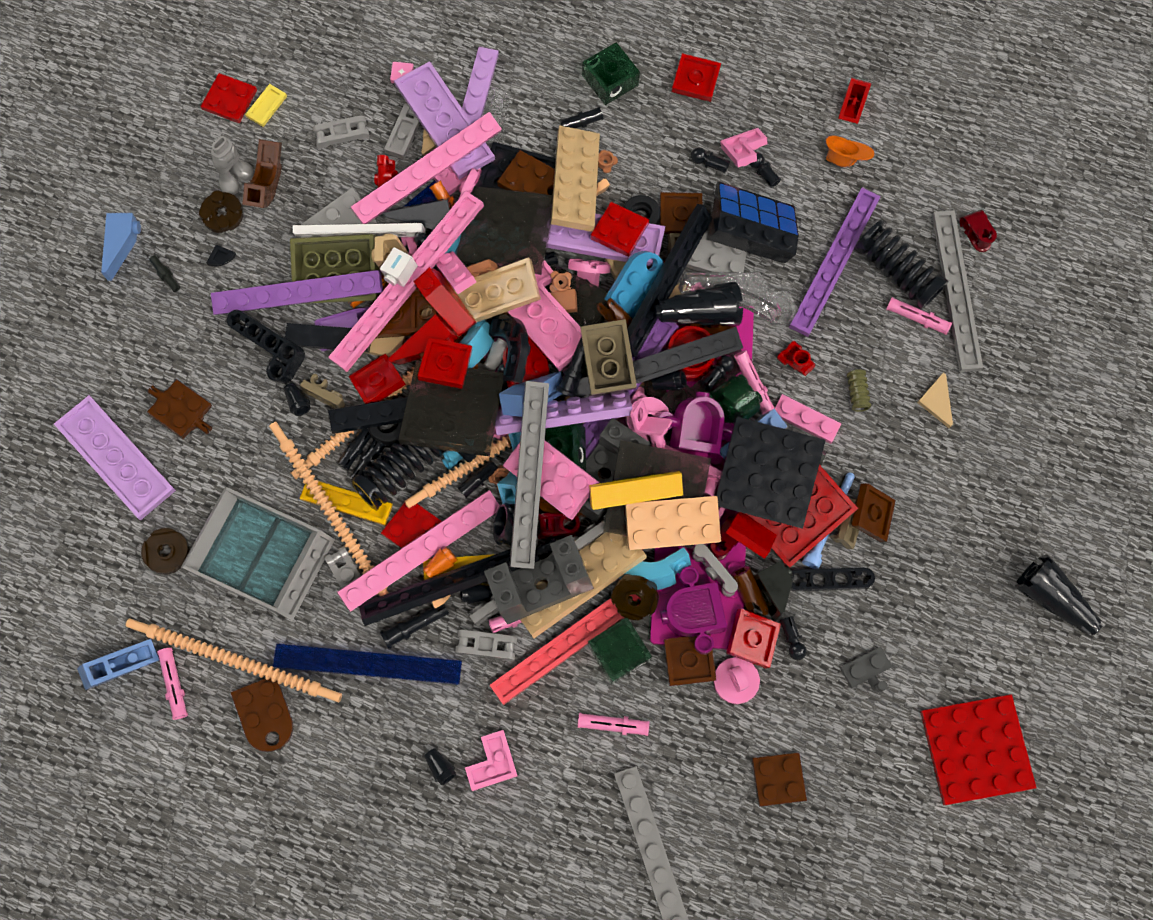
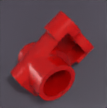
M386 155L377 156L378 173L374 176L377 188L399 174L395 170L396 161L389 159Z
M792 341L785 350L780 352L777 360L783 365L788 364L806 376L814 369L816 364L811 360L808 351L801 350L802 346L796 341Z

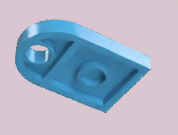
M639 251L633 254L624 265L604 300L607 301L609 298H612L634 318L664 264L662 259L649 251ZM652 258L653 265L650 269H647V262Z

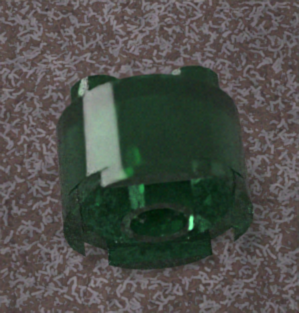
M742 374L731 376L710 393V398L718 402L723 410L724 422L730 424L735 423L736 417L749 420L759 412L760 403L763 401L760 393L752 389Z

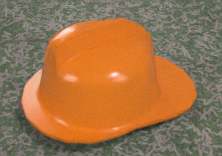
M829 136L826 139V144L829 148L826 160L840 167H850L857 160H869L875 155L871 147L859 142L847 140L839 136Z

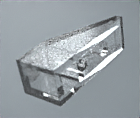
M491 88L484 115L490 112L502 130L486 143L497 142L503 144L512 89Z

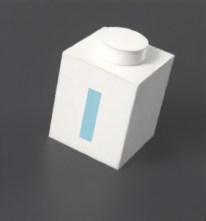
M394 247L380 270L385 276L384 280L394 286L398 284L404 287L418 265L412 256Z

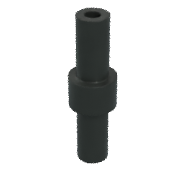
M156 255L151 256L149 261L157 270L159 278L165 281L173 292L179 291L181 287L172 277L173 273L170 269L164 266Z

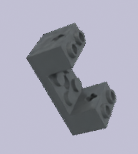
M612 418L600 434L599 444L581 468L600 483L630 479L647 455L650 442ZM600 470H608L611 474L610 478L607 480L600 479L598 476ZM589 497L579 512L598 524L609 507L593 510Z
M572 535L551 543L550 546L554 555L535 562L534 569L521 568L512 572L505 562L484 571L498 611L507 625L594 589ZM540 580H547L548 586L545 589L539 590L536 588Z

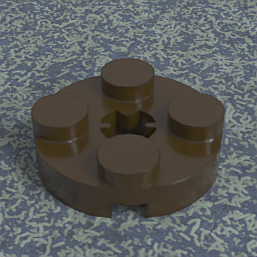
M216 190L203 201L199 215L209 230L223 233L228 230H234L239 226L243 219V207L235 195ZM225 208L226 215L221 214L217 216V211Z
M161 528L153 531L147 541H144L141 548L143 562L158 574L167 575L177 572L181 569L190 551L187 540L181 533L171 528ZM164 546H168L171 549V553L166 557L163 554L160 556V551L164 550Z
M624 575L613 589L612 603L618 608L617 612L621 616L630 620H642L643 617L651 616L657 608L659 601L657 585L642 576ZM636 594L641 598V600L638 599L637 602H635L632 600L633 597L629 595Z

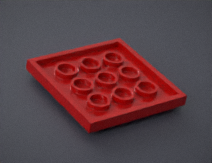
M819 464L803 529L752 515L748 516L777 535L772 549L790 568L852 515L858 507Z
M1012 694L920 711L943 806L1037 788Z

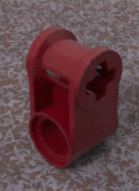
M978 210L960 218V226L965 229L964 233L969 238L973 247L979 252L988 251L991 244L997 238V233L989 222L986 213L983 210Z
M543 513L538 515L540 527L538 539L565 538L570 535L575 537L580 531V521L577 515L573 520L563 513ZM568 521H573L576 526L572 530H567L564 528V524Z
M730 516L720 527L721 542L710 543L708 549L719 561L723 560L731 549L738 544L737 540L726 533L733 520ZM721 546L722 549L719 552L716 551V547Z

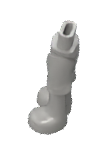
M220 136L212 144V161L219 172L220 189L222 192L235 195L240 190V185L232 174L242 181H248L254 176L253 167L245 161H239L240 155L235 145L226 137Z

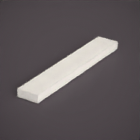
M422 223L293 225V234L297 238L367 234L377 236L393 234L397 237H416L415 234L417 232L421 234L426 231Z

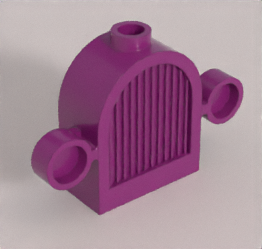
M696 392V397L682 401L678 405L674 416L670 412H660L656 415L658 418L671 419L672 421L668 430L672 428L670 447L706 454H720L721 442L730 440L733 425L724 423V413L721 406L714 399L709 398L710 394L705 392Z
M688 566L680 573V581L686 588L676 591L670 597L666 610L660 611L663 625L667 624L670 630L680 637L697 636L694 643L695 650L700 654H708L713 649L714 641L707 634L722 633L727 629L717 582L695 586L699 573L694 567Z

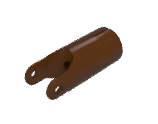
M612 298L607 300L610 309H607L602 303L597 304L598 312L608 322L626 319L628 329L633 318Z
M740 567L733 571L731 576L738 584L737 590L747 611L754 613L752 603H755L760 607L763 615H768V606L750 567Z

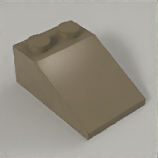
M626 319L581 326L590 395L596 396L636 389L637 385Z

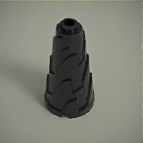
M727 282L695 290L692 293L675 295L673 298L658 301L657 305H654V317L661 322L679 324L721 325V327L739 326L743 318V308H739V302H743L741 290L737 282Z
M1045 554L1038 559L1042 562L1039 565L1033 561L1017 579L1016 583L1018 584L1015 585V588L1019 592L1036 601L1046 610L1057 615L1070 625L1075 626L1085 635H1095L1102 628V620L1091 609L1079 590L1049 555Z

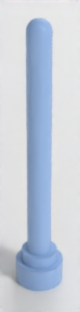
M851 472L846 474L840 487L846 495L855 478ZM829 534L814 546L809 553L805 554L802 560L804 565L812 569H819L822 563L821 552Z

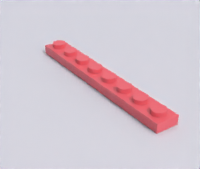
M636 594L629 595L633 597L632 600L635 602H637L638 599L641 600V598ZM610 598L490 684L491 689L501 703L505 705L625 617L617 612L618 608L615 604L613 605Z

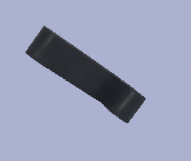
M240 310L231 311L227 316L228 326L274 355L266 369L268 378L281 384L289 383L304 361V350L253 316ZM240 320H242L243 322H245L246 325L243 326V325L240 323ZM259 328L260 332L255 336V332ZM277 339L276 345L272 347L273 341ZM294 350L293 356L289 358L290 351ZM282 368V375L278 377V371Z

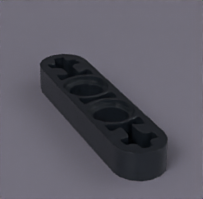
M865 567L793 570L792 579L794 575H797L798 579H805L806 574H809V586H806L807 582H800L798 586H795L793 582L791 590L799 592L867 589L873 585L875 575L872 570ZM841 573L847 577L845 585H839L836 582L835 576ZM851 573H854L853 577H860L862 573H865V576L869 577L870 580L866 584H863V580H855L854 585H852ZM820 574L824 577L825 583L823 586L814 584V575Z

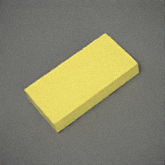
M269 84L245 114L246 117L264 127L286 99L287 94Z

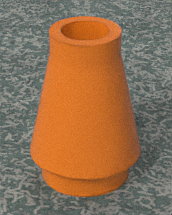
M446 546L438 550L423 570L429 578H432L455 566L454 563L458 559Z

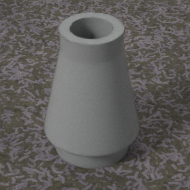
M500 338L496 342L493 341L487 359L483 364L492 372L503 363V351L507 346V342Z

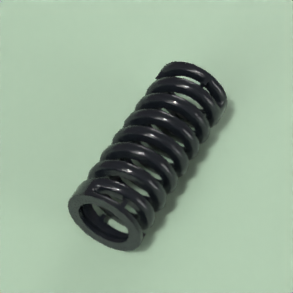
M880 220L862 236L855 249L860 254L868 253L867 260L869 262L876 261L875 267L879 270L884 269L883 274L885 277L893 276L892 283L894 285L901 284V292L906 293L910 291L908 294L909 299H918L917 306L922 310L945 288L949 281L939 273L920 289L925 280L934 271L933 266H929L923 273L911 281L926 263V259L921 258L915 265L903 273L910 262L917 256L916 250H913L906 258L894 266L901 255L909 248V244L906 242L885 259L892 248L900 241L901 237L899 235L894 236L887 245L877 252L880 245L893 231L891 227L884 229V221ZM879 232L882 233L876 240H873Z
M422 419L416 428L409 430L408 436L400 438L399 444L391 445L390 452L384 451L381 459H374L372 467L367 466L363 469V475L358 474L350 479L356 492L375 511L379 510L382 503L386 504L388 498L378 488L372 476L392 496L397 494L396 488L385 477L381 468L401 488L406 487V482L393 468L390 461L395 463L409 480L415 479L414 472L402 460L399 453L407 458L415 470L419 473L424 472V466L410 451L408 445L415 449L426 464H433V458L419 444L417 437L438 458L442 456V452L450 449L444 436L428 420Z

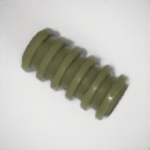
M861 369L852 370L847 374L848 384L850 385L849 391H851L850 397L852 398L851 404H853L852 410L856 412L866 411L871 408L870 397L868 396L869 390H867L869 386L866 383L868 380L865 377L867 373ZM856 408H864V410H855V409H856Z

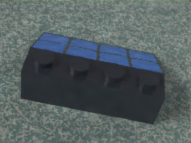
M717 182L708 240L781 263H786L796 255L799 234L794 205L726 183Z

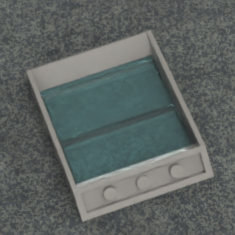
M225 487L181 568L293 621L325 560L324 556L328 554L335 539L309 524Z

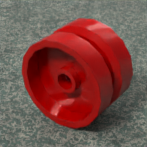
M685 326L672 335L668 349L712 334L701 327ZM715 358L680 370L685 372L687 382L698 381L711 370L710 367Z

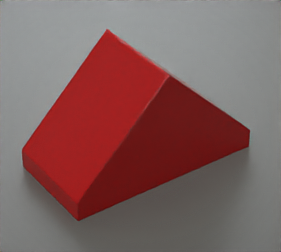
M851 78L838 119L856 124L859 123L871 83Z

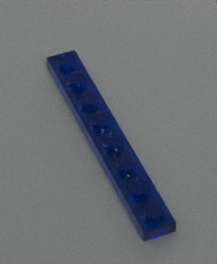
M276 644L273 667L460 685L462 661Z

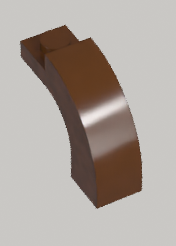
M259 139L255 173L250 182L244 183L242 205L266 208L273 201L282 169V164L280 163L281 142Z

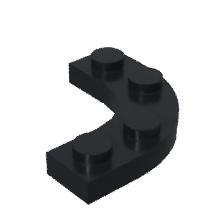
M509 315L493 316L489 335L493 338H505L508 346L507 361L502 380L522 383L526 373L527 357L531 350L528 343L527 330L523 322L516 317Z

